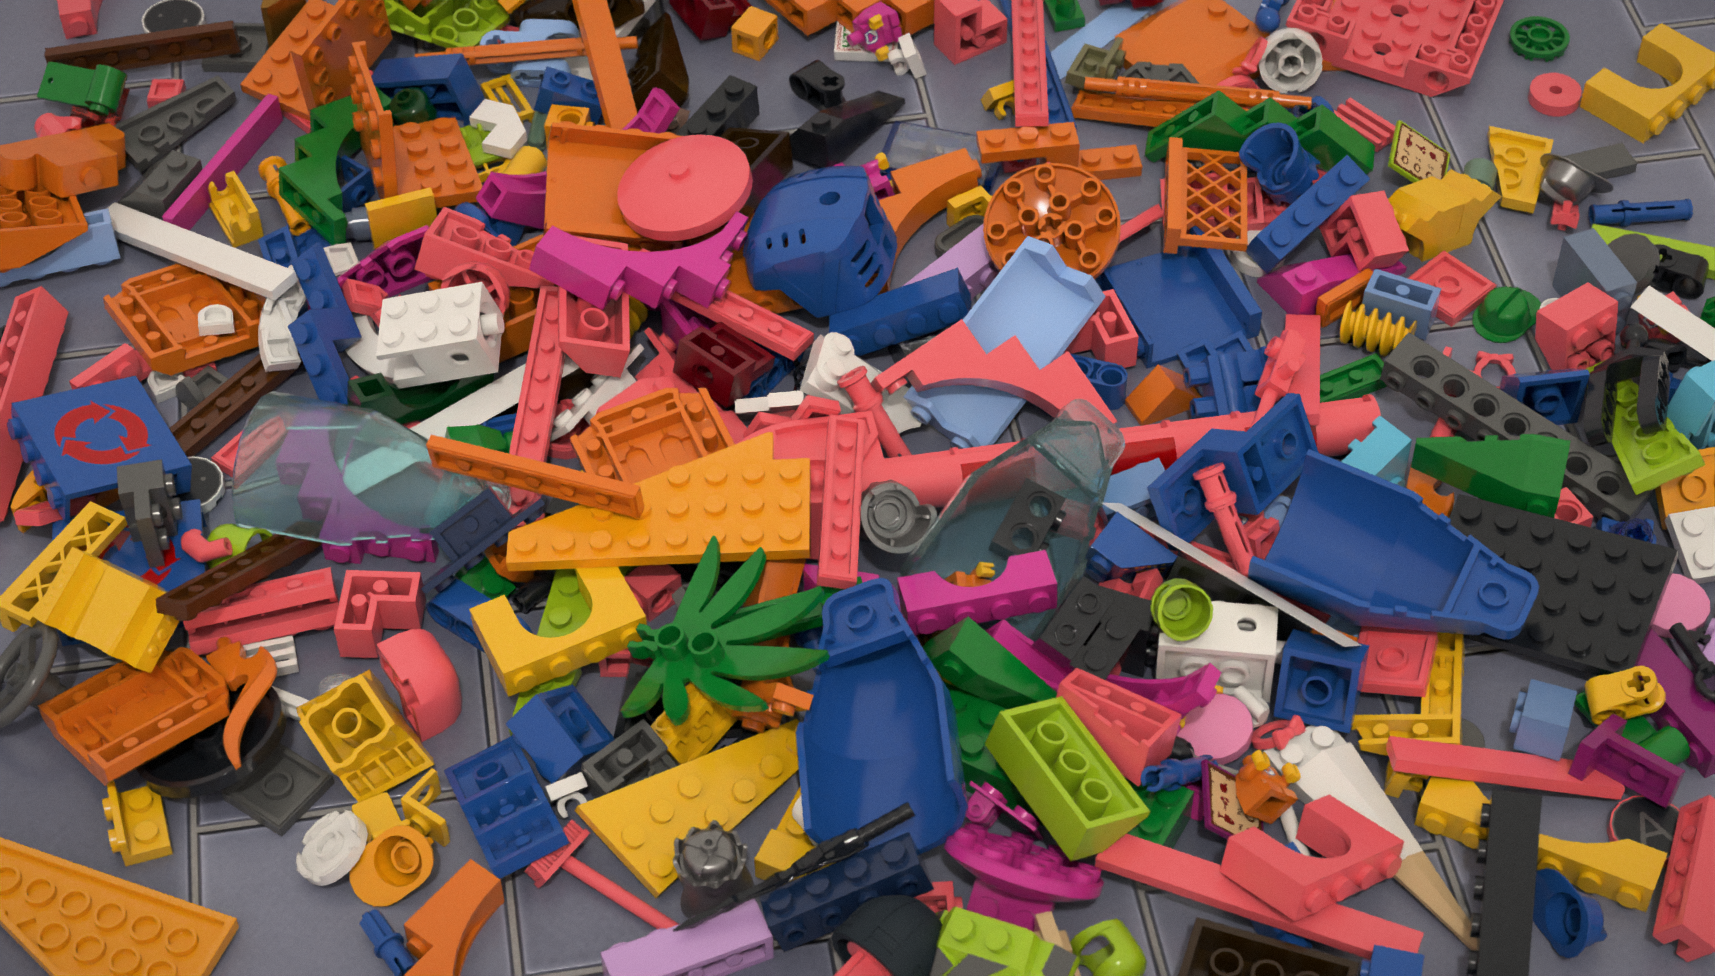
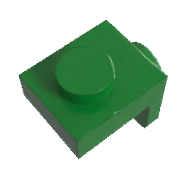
M486 556L471 569L467 570L463 566L454 575L458 580L466 583L490 599L503 595L507 597L516 588L509 579L497 574Z

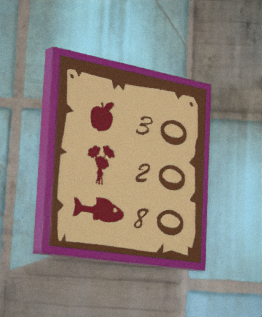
M1206 759L1201 761L1205 828L1227 840L1228 837L1254 826L1264 832L1262 820L1244 814L1236 796L1235 775Z

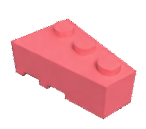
M1079 668L1074 669L1060 682L1056 697L1063 696L1121 774L1138 787L1142 784L1141 773L1143 769L1147 766L1161 765L1160 762L1172 753L1182 714Z

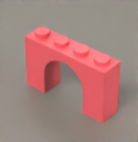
M1329 794L1304 805L1296 834L1297 840L1325 858L1311 857L1293 851L1254 826L1228 837L1219 872L1293 921H1297L1312 913H1317L1338 901H1343L1345 898L1359 891L1366 890L1387 878H1392L1400 869L1402 863L1400 855L1405 841Z

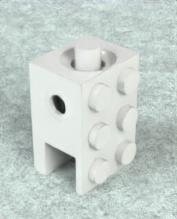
M483 282L383 299L376 357L378 360L396 357L393 382L398 389L496 373L499 368L501 336L505 328L503 314Z
M1211 601L1213 618L1208 629L1200 636L1186 641H1177L1168 637L1163 631L1159 633L1156 679L1187 676L1211 663L1222 672L1216 685L1223 687V694L1232 696L1234 690L1243 685L1252 694L1260 696L1266 702H1270L1274 664H1281L1283 649L1287 642L1277 641L1278 607Z

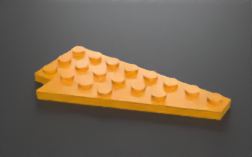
M773 432L761 434L634 483L641 488L645 507L640 518L580 504L509 531L506 565L508 571L699 563L712 536H715L720 544V562L746 561L759 547L763 548L766 560L811 558L810 458L774 460Z
M0 837V925L50 976H210L239 928L237 918Z

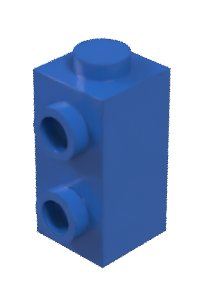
M546 66L534 110L548 114L551 104L589 108L591 122H595V125H597L599 118H603L594 80Z

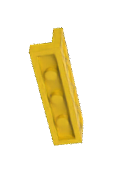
M90 501L0 596V622L2 627L12 632H15L23 623L33 627L38 622L33 615L71 548L75 547L98 557L128 525L126 517Z

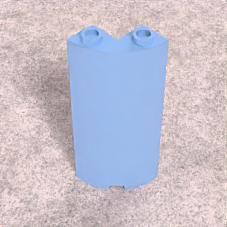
M1027 236L963 321L986 354L1015 335L1039 370H1041L1064 353L1106 296L1092 275L1066 266L1052 244ZM973 385L944 386L917 392L911 386L903 396L913 408L910 413L915 419L925 425L928 423L951 440L950 444L952 447H957L958 449L994 445L1027 401L1008 392Z

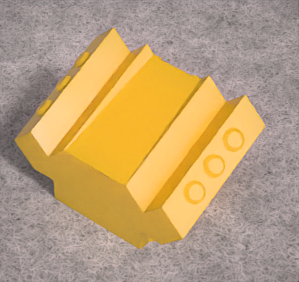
M1450 169L1441 180L1431 176L1398 188L1389 197L1388 201L1393 207L1395 218L1402 234L1405 236L1409 249L1408 252L1424 262L1436 257L1442 251L1450 252L1471 244L1473 233L1479 220L1502 196L1491 190L1486 184H1481V182L1471 179L1466 174H1460Z
M75 547L71 548L33 615L34 618L43 624L59 629L68 636L82 640L101 649L108 655L123 660L131 666L148 673H152L179 623L173 616L157 613L156 598L168 592L164 588L105 559L102 560Z
M370 669L354 678L345 680L339 686L296 708L297 714L301 719L299 723L332 773L340 778L346 789L358 802L379 795L435 765L433 757L423 747L420 738L399 712L397 704L386 693L383 684Z

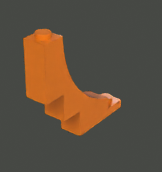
M764 0L807 36L836 21L853 33L852 21L864 9L880 1L897 11L902 36L908 33L912 35L934 23V0Z
M966 148L890 171L895 195L881 199L879 202L897 236V250L892 271L904 245L922 224L946 208L947 200L978 187V179L982 178L981 169L977 159L971 160ZM892 271L887 282L877 295L890 291ZM878 273L872 275L869 281L865 284L866 287H869L873 283V281L878 276Z

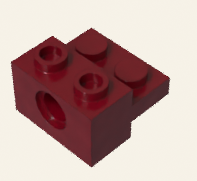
M669 0V4L700 40L725 37L729 26H733L744 12L752 6L747 0Z
M723 322L718 323L709 330L701 325L679 340L673 373L697 389L706 388L712 399L728 408L735 403L736 399H741L749 393L751 382L773 368L775 356Z

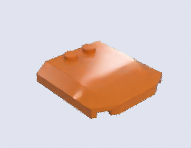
M1178 0L1117 34L1115 40L1117 37L1124 39L1122 50L1126 51L1123 67L1126 70L1138 61L1151 62L1153 65L1183 64L1199 84L1217 85L1231 76H1236L1232 73V70L1235 67H1241V63L1245 60L1255 41L1261 36L1266 39L1270 34L1261 32L1254 22L1223 0ZM1258 65L1257 71L1249 74L1252 80L1261 75Z
M180 263L130 278L121 284L122 291L113 298L109 294L103 297L106 311L152 370L171 376L225 357L235 356L240 352L259 346L258 326L266 298ZM214 304L229 307L233 312L235 333L199 336L198 313L206 306Z
M678 388L658 390L598 412L590 419V426L577 437L575 433L570 437L572 448L584 472L631 484L668 471L674 466L683 465L735 445L706 388H698L699 393H679Z
M178 647L173 652L165 651L164 649L152 673L137 669L127 662L121 661L53 697V699L38 705V709L54 737L106 786L173 749L187 738L229 716L230 700L225 678L190 648Z

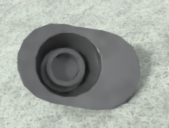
M1553 153L1543 154L1540 157V163L1544 168L1540 189L1544 194L1563 205L1565 200L1571 201L1573 205L1581 203L1590 192L1610 193L1614 189L1608 180L1582 168L1566 157Z

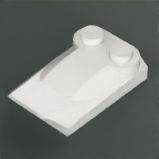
M836 332L828 333L826 336L820 334L813 342L800 391L810 396L839 401L840 414L855 413L852 399L845 388L839 387L837 381L843 375L859 366L866 367V376L870 383L882 372L854 355L853 345L845 335ZM903 386L891 395L887 390L882 393L883 402L881 405L899 434L908 429L920 427L922 424L912 416L910 411L913 408L903 397L909 390L906 386Z

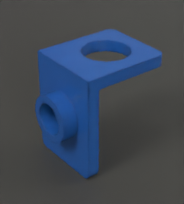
M344 155L340 159L344 180L347 184L341 188L342 211L352 212V208L363 205L375 194L371 170ZM350 168H353L359 175L354 177Z

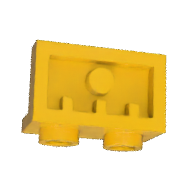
M691 682L685 686L691 703L690 714L687 720L681 725H673L664 711L651 725V728L668 747V755L678 766L708 754L738 720L731 717L732 709L725 708L711 701Z
M115 781L107 785L109 797L103 798L102 803L107 822H114L115 828L108 830L113 853L121 852L125 866L172 855L173 851L162 796L153 792L147 786L118 793Z

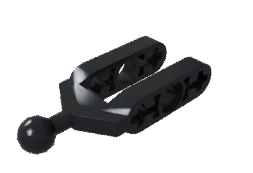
M1638 323L1626 325L1620 333V341L1625 349L1594 367V371L1590 372L1583 424L1586 438L1591 447L1612 442L1617 403V381L1640 376L1637 415L1643 433L1648 435L1665 431L1670 389L1668 359L1664 350L1644 348L1649 337L1643 325Z

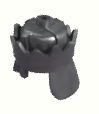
M894 480L873 482L862 492L859 533L861 539L872 542L876 547L886 552L902 554L920 548L931 537L936 526L937 511L932 504L920 505L917 497L909 488Z
M712 820L706 829L691 827L683 840L675 838V855L672 861L678 878L684 886L680 905L683 914L688 919L722 903L731 895L754 886L753 878L745 865L747 843H741L735 830L724 831L718 821Z

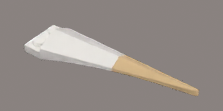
M1310 725L1305 728L1306 731L1303 734L1290 739L1283 750H1278L1275 747L1264 751L1270 760V766L1280 776L1283 775L1281 769L1284 764L1290 762L1292 765L1295 764L1301 778L1297 782L1291 783L1287 789L1294 791L1297 798L1303 803L1307 804L1330 794L1405 841L1400 855L1402 863L1393 878L1431 911L1470 950L1476 951L1477 938L1470 937V920L1351 742L1346 743L1336 730H1331L1326 726Z

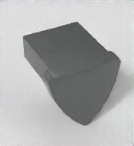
M208 365L194 377L187 376L178 382L175 387L176 395L185 406L192 410L225 383L228 378Z

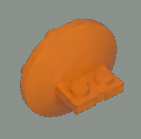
M1046 163L1023 169L1001 184L987 206L983 222V233L988 255L999 272L1026 237L1030 236L1052 244L1066 266L1092 275L1096 279L1114 258L1120 241L1121 221L1114 197L1097 177L1076 166Z

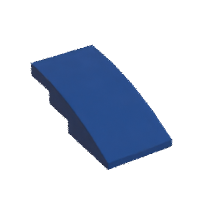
M513 736L444 770L493 874L499 879L569 844L522 749L514 741Z

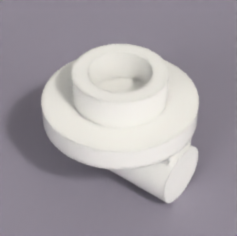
M1243 685L1237 687L1232 696L1236 697L1248 708L1252 716L1253 728L1262 726L1267 721L1270 713L1267 702L1260 696L1252 694Z

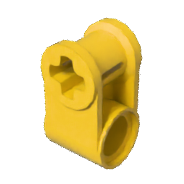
M1635 666L1613 674L1596 676L1584 684L1591 719L1596 725L1602 724L1613 713L1625 720L1654 713L1664 705L1666 700V693L1662 685L1658 683L1655 673L1645 666ZM1638 676H1641L1643 681H1640ZM1647 698L1649 704H1646L1644 699Z

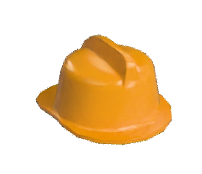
M396 825L384 831L365 846L358 862L349 871L350 884L354 893L363 902L375 907L389 906L404 898L423 884L431 874L434 864V854L431 846L434 843L433 839L425 837L419 830L408 825Z

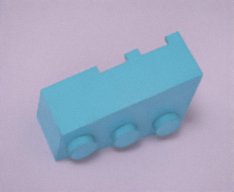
M1715 360L1701 367L1696 366L1690 369L1685 374L1668 404L1667 417L1673 422L1676 430L1679 433H1683L1697 450L1715 447Z
M1379 415L1372 422L1374 430L1362 442L1355 438L1348 445V449L1352 452L1341 462L1404 487V477L1412 439Z

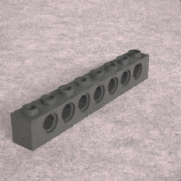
M1410 332L1385 359L1380 380L1384 381L1393 391L1401 392L1415 401L1421 409L1431 411L1445 420L1451 428L1464 432L1475 439V441H1485V435H1498L1499 440H1519L1520 434H1537L1571 441L1561 489L1567 487L1585 508L1599 520L1605 517L1631 524L1646 505L1652 490L1635 495L1621 465ZM1417 375H1422L1426 378H1420ZM1447 394H1452L1456 397H1450ZM1477 413L1485 414L1487 417L1480 416ZM1507 432L1515 433L1517 436H1512ZM1569 471H1574L1579 475H1573ZM1600 491H1606V492H1608L1610 495H1605V494L1601 493Z

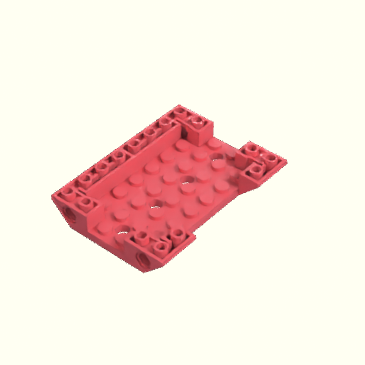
M1297 0L1287 19L1286 26L1288 28H1300L1310 33L1319 44L1322 60L1332 62L1333 66L1433 97L1470 83L1504 0H1336L1333 7V0ZM1393 14H1400L1403 17H1397ZM1375 52H1382V53H1385L1386 55H1379V54H1377V53H1375Z

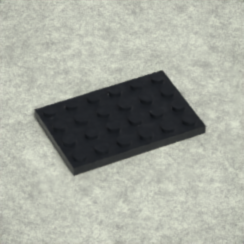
M1461 494L1458 495L1449 517L1451 519L1450 524L1466 537L1472 535L1508 564L1531 573L1539 584L1534 605L1518 636L1512 639H1500L1487 633H1482L1480 635L1463 634L1464 638L1599 676L1613 674L1638 665L1677 562V549Z

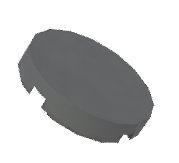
M1637 233L1623 235L1608 244L1609 248L1637 281L1634 295L1641 292L1653 280L1655 266L1659 267L1660 256L1658 248L1646 236Z

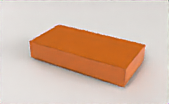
M1371 269L1363 270L1318 297L1315 315H1320L1321 328L1340 319L1350 300L1352 301V311L1362 304L1364 291L1373 274Z

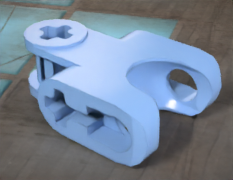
M527 19L522 21L519 31L492 30L482 37L480 45L499 44L498 40L503 44L578 37L579 30L574 23L567 20ZM560 58L499 63V65L497 63L486 64L488 70L494 74H511V78H513L515 83L523 87H540L546 66L571 74L568 63Z

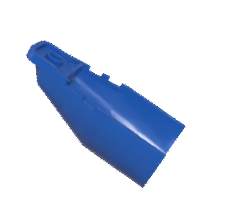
M1310 449L1306 453L1301 476L1291 505L1265 560L1253 556L1248 569V578L1262 587L1352 625L1466 635L1487 633L1500 639H1512L1519 635L1534 605L1539 590L1538 581L1531 573L1508 564L1472 535L1466 537L1450 524V518L1443 513L1440 515L1436 514L1423 504V498L1416 492Z
M875 578L831 595L822 608L823 631L818 649L827 650L830 657L826 662L813 668L816 675L812 690H807V693L814 696L810 709L805 713L804 721L798 723L796 730L804 831L813 841L820 844L849 829H859L908 802L915 816L869 841V846L862 851L909 832L920 853L923 854L945 843L947 837L953 835L962 826L968 808L956 710L948 688L901 612L897 590L889 580Z

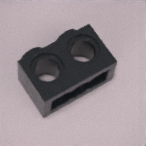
M1026 477L993 537L988 550L1006 560L1010 556L1041 550L1047 551L1050 544L1046 543L1044 539L1050 529L1055 532L1059 529L1067 514L1061 510L1066 499ZM1034 503L1042 504L1046 507L1048 515L1036 517L1031 513L1029 506ZM1018 534L1026 536L1030 540L1031 547L1027 549L1016 547L1012 537Z

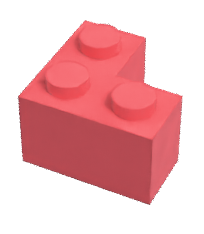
M934 0V45L954 65L1007 43V17L989 0Z
M1385 191L1350 196L1319 227L1331 257L1352 254L1359 272L1367 268L1372 270L1393 266L1409 251L1405 236L1400 230L1393 207L1389 203Z
M1114 289L1103 291L1106 296L1064 352L1069 351L1070 354L1091 349L1097 360L1115 363L1123 368L1135 366L1139 336Z
M346 570L334 625L340 657L378 658L376 644L381 642L383 629H421L426 604L425 593L421 589L423 585L421 572Z

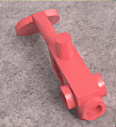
M1283 330L1280 337L1274 336L1265 348L1264 354L1268 356L1255 391V395L1260 397L1261 401L1251 427L1288 392L1294 374L1299 371L1306 359V354L1302 353L1306 340L1296 330Z

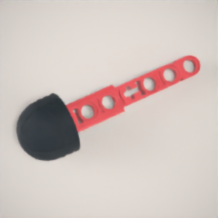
M906 895L880 896L865 902L831 936L832 944L844 962V965L834 976H929L942 927L940 919L926 904Z

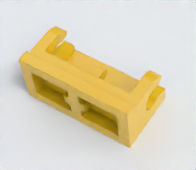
M235 171L225 174L227 187L222 191H217L216 185L211 181L208 186L211 203H208L209 209L231 246L235 248L264 237L258 209Z

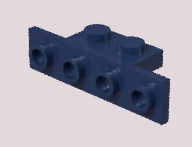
M488 486L431 529L429 533L448 555L451 562L424 581L421 587L423 592L427 594L433 588L437 592L442 591L456 579L452 575L462 566H465L467 570L471 569L485 557L482 551L493 543L497 548L508 541V532L512 531L522 521L528 525L539 518L545 512L542 506L545 505L547 497L540 494L515 514H512L492 487Z

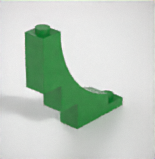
M375 86L383 110H389L392 99ZM351 95L310 110V133L295 138V162L279 168V195L331 245L346 243V228L348 226L346 215L342 211V191L337 181L342 169L340 158L344 155L350 157L361 147L359 132H355L352 112H357V104L352 103Z
M1218 90L1150 130L1147 137L1145 157L1153 163L1165 157L1169 137L1183 138L1182 147L1231 152L1240 151L1246 139L1257 129L1271 123H1284L1294 129L1302 148L1321 162L1317 167L1329 171L1348 155L1367 175L1373 171L1375 145L1323 104L1297 118L1271 97L1245 111Z

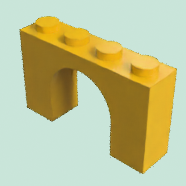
M1660 23L1642 37L1636 62L1666 78L1672 86L1660 89L1640 87L1604 67L1585 82L1580 107L1639 142L1645 143L1653 135H1659L1671 120H1677L1691 104H1697L1703 94L1709 89H1715V52Z
M618 567L575 569L579 591L591 610V614L579 629L565 636L541 637L527 631L518 621L505 595L469 609L474 632L508 697L520 692L529 691L534 686L556 677H563L569 672L588 664L600 662L605 657L627 649L629 641H642L636 628L639 623L647 625L646 615Z

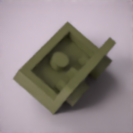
M1117 37L1110 50L1084 44L1067 71L1065 83L1073 85L1079 90L1089 91L1084 90L1085 77L1115 79L1117 69L1122 68L1126 56V51L1122 50L1124 39ZM1090 90V91H1093V92H1096V93H1100V94L1103 92V91Z

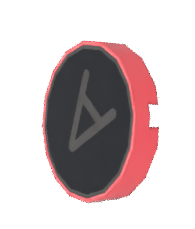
M1643 795L1631 796L1622 800L1613 809L1607 828L1609 841L1630 839L1668 853L1663 868H1665L1669 861L1679 809L1673 804L1664 808Z

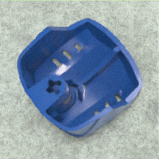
M831 166L813 169L785 178L767 193L759 203L747 231L748 236L744 243L743 256L749 281L755 290H781L816 318L862 306L871 301L880 292L892 271L897 250V236L874 193V188L865 169L862 166ZM803 234H805L806 242L804 244L802 242ZM786 238H788L789 243L787 247H785L784 242ZM878 273V276L873 281V283L869 287H866L865 284L869 281L872 275Z

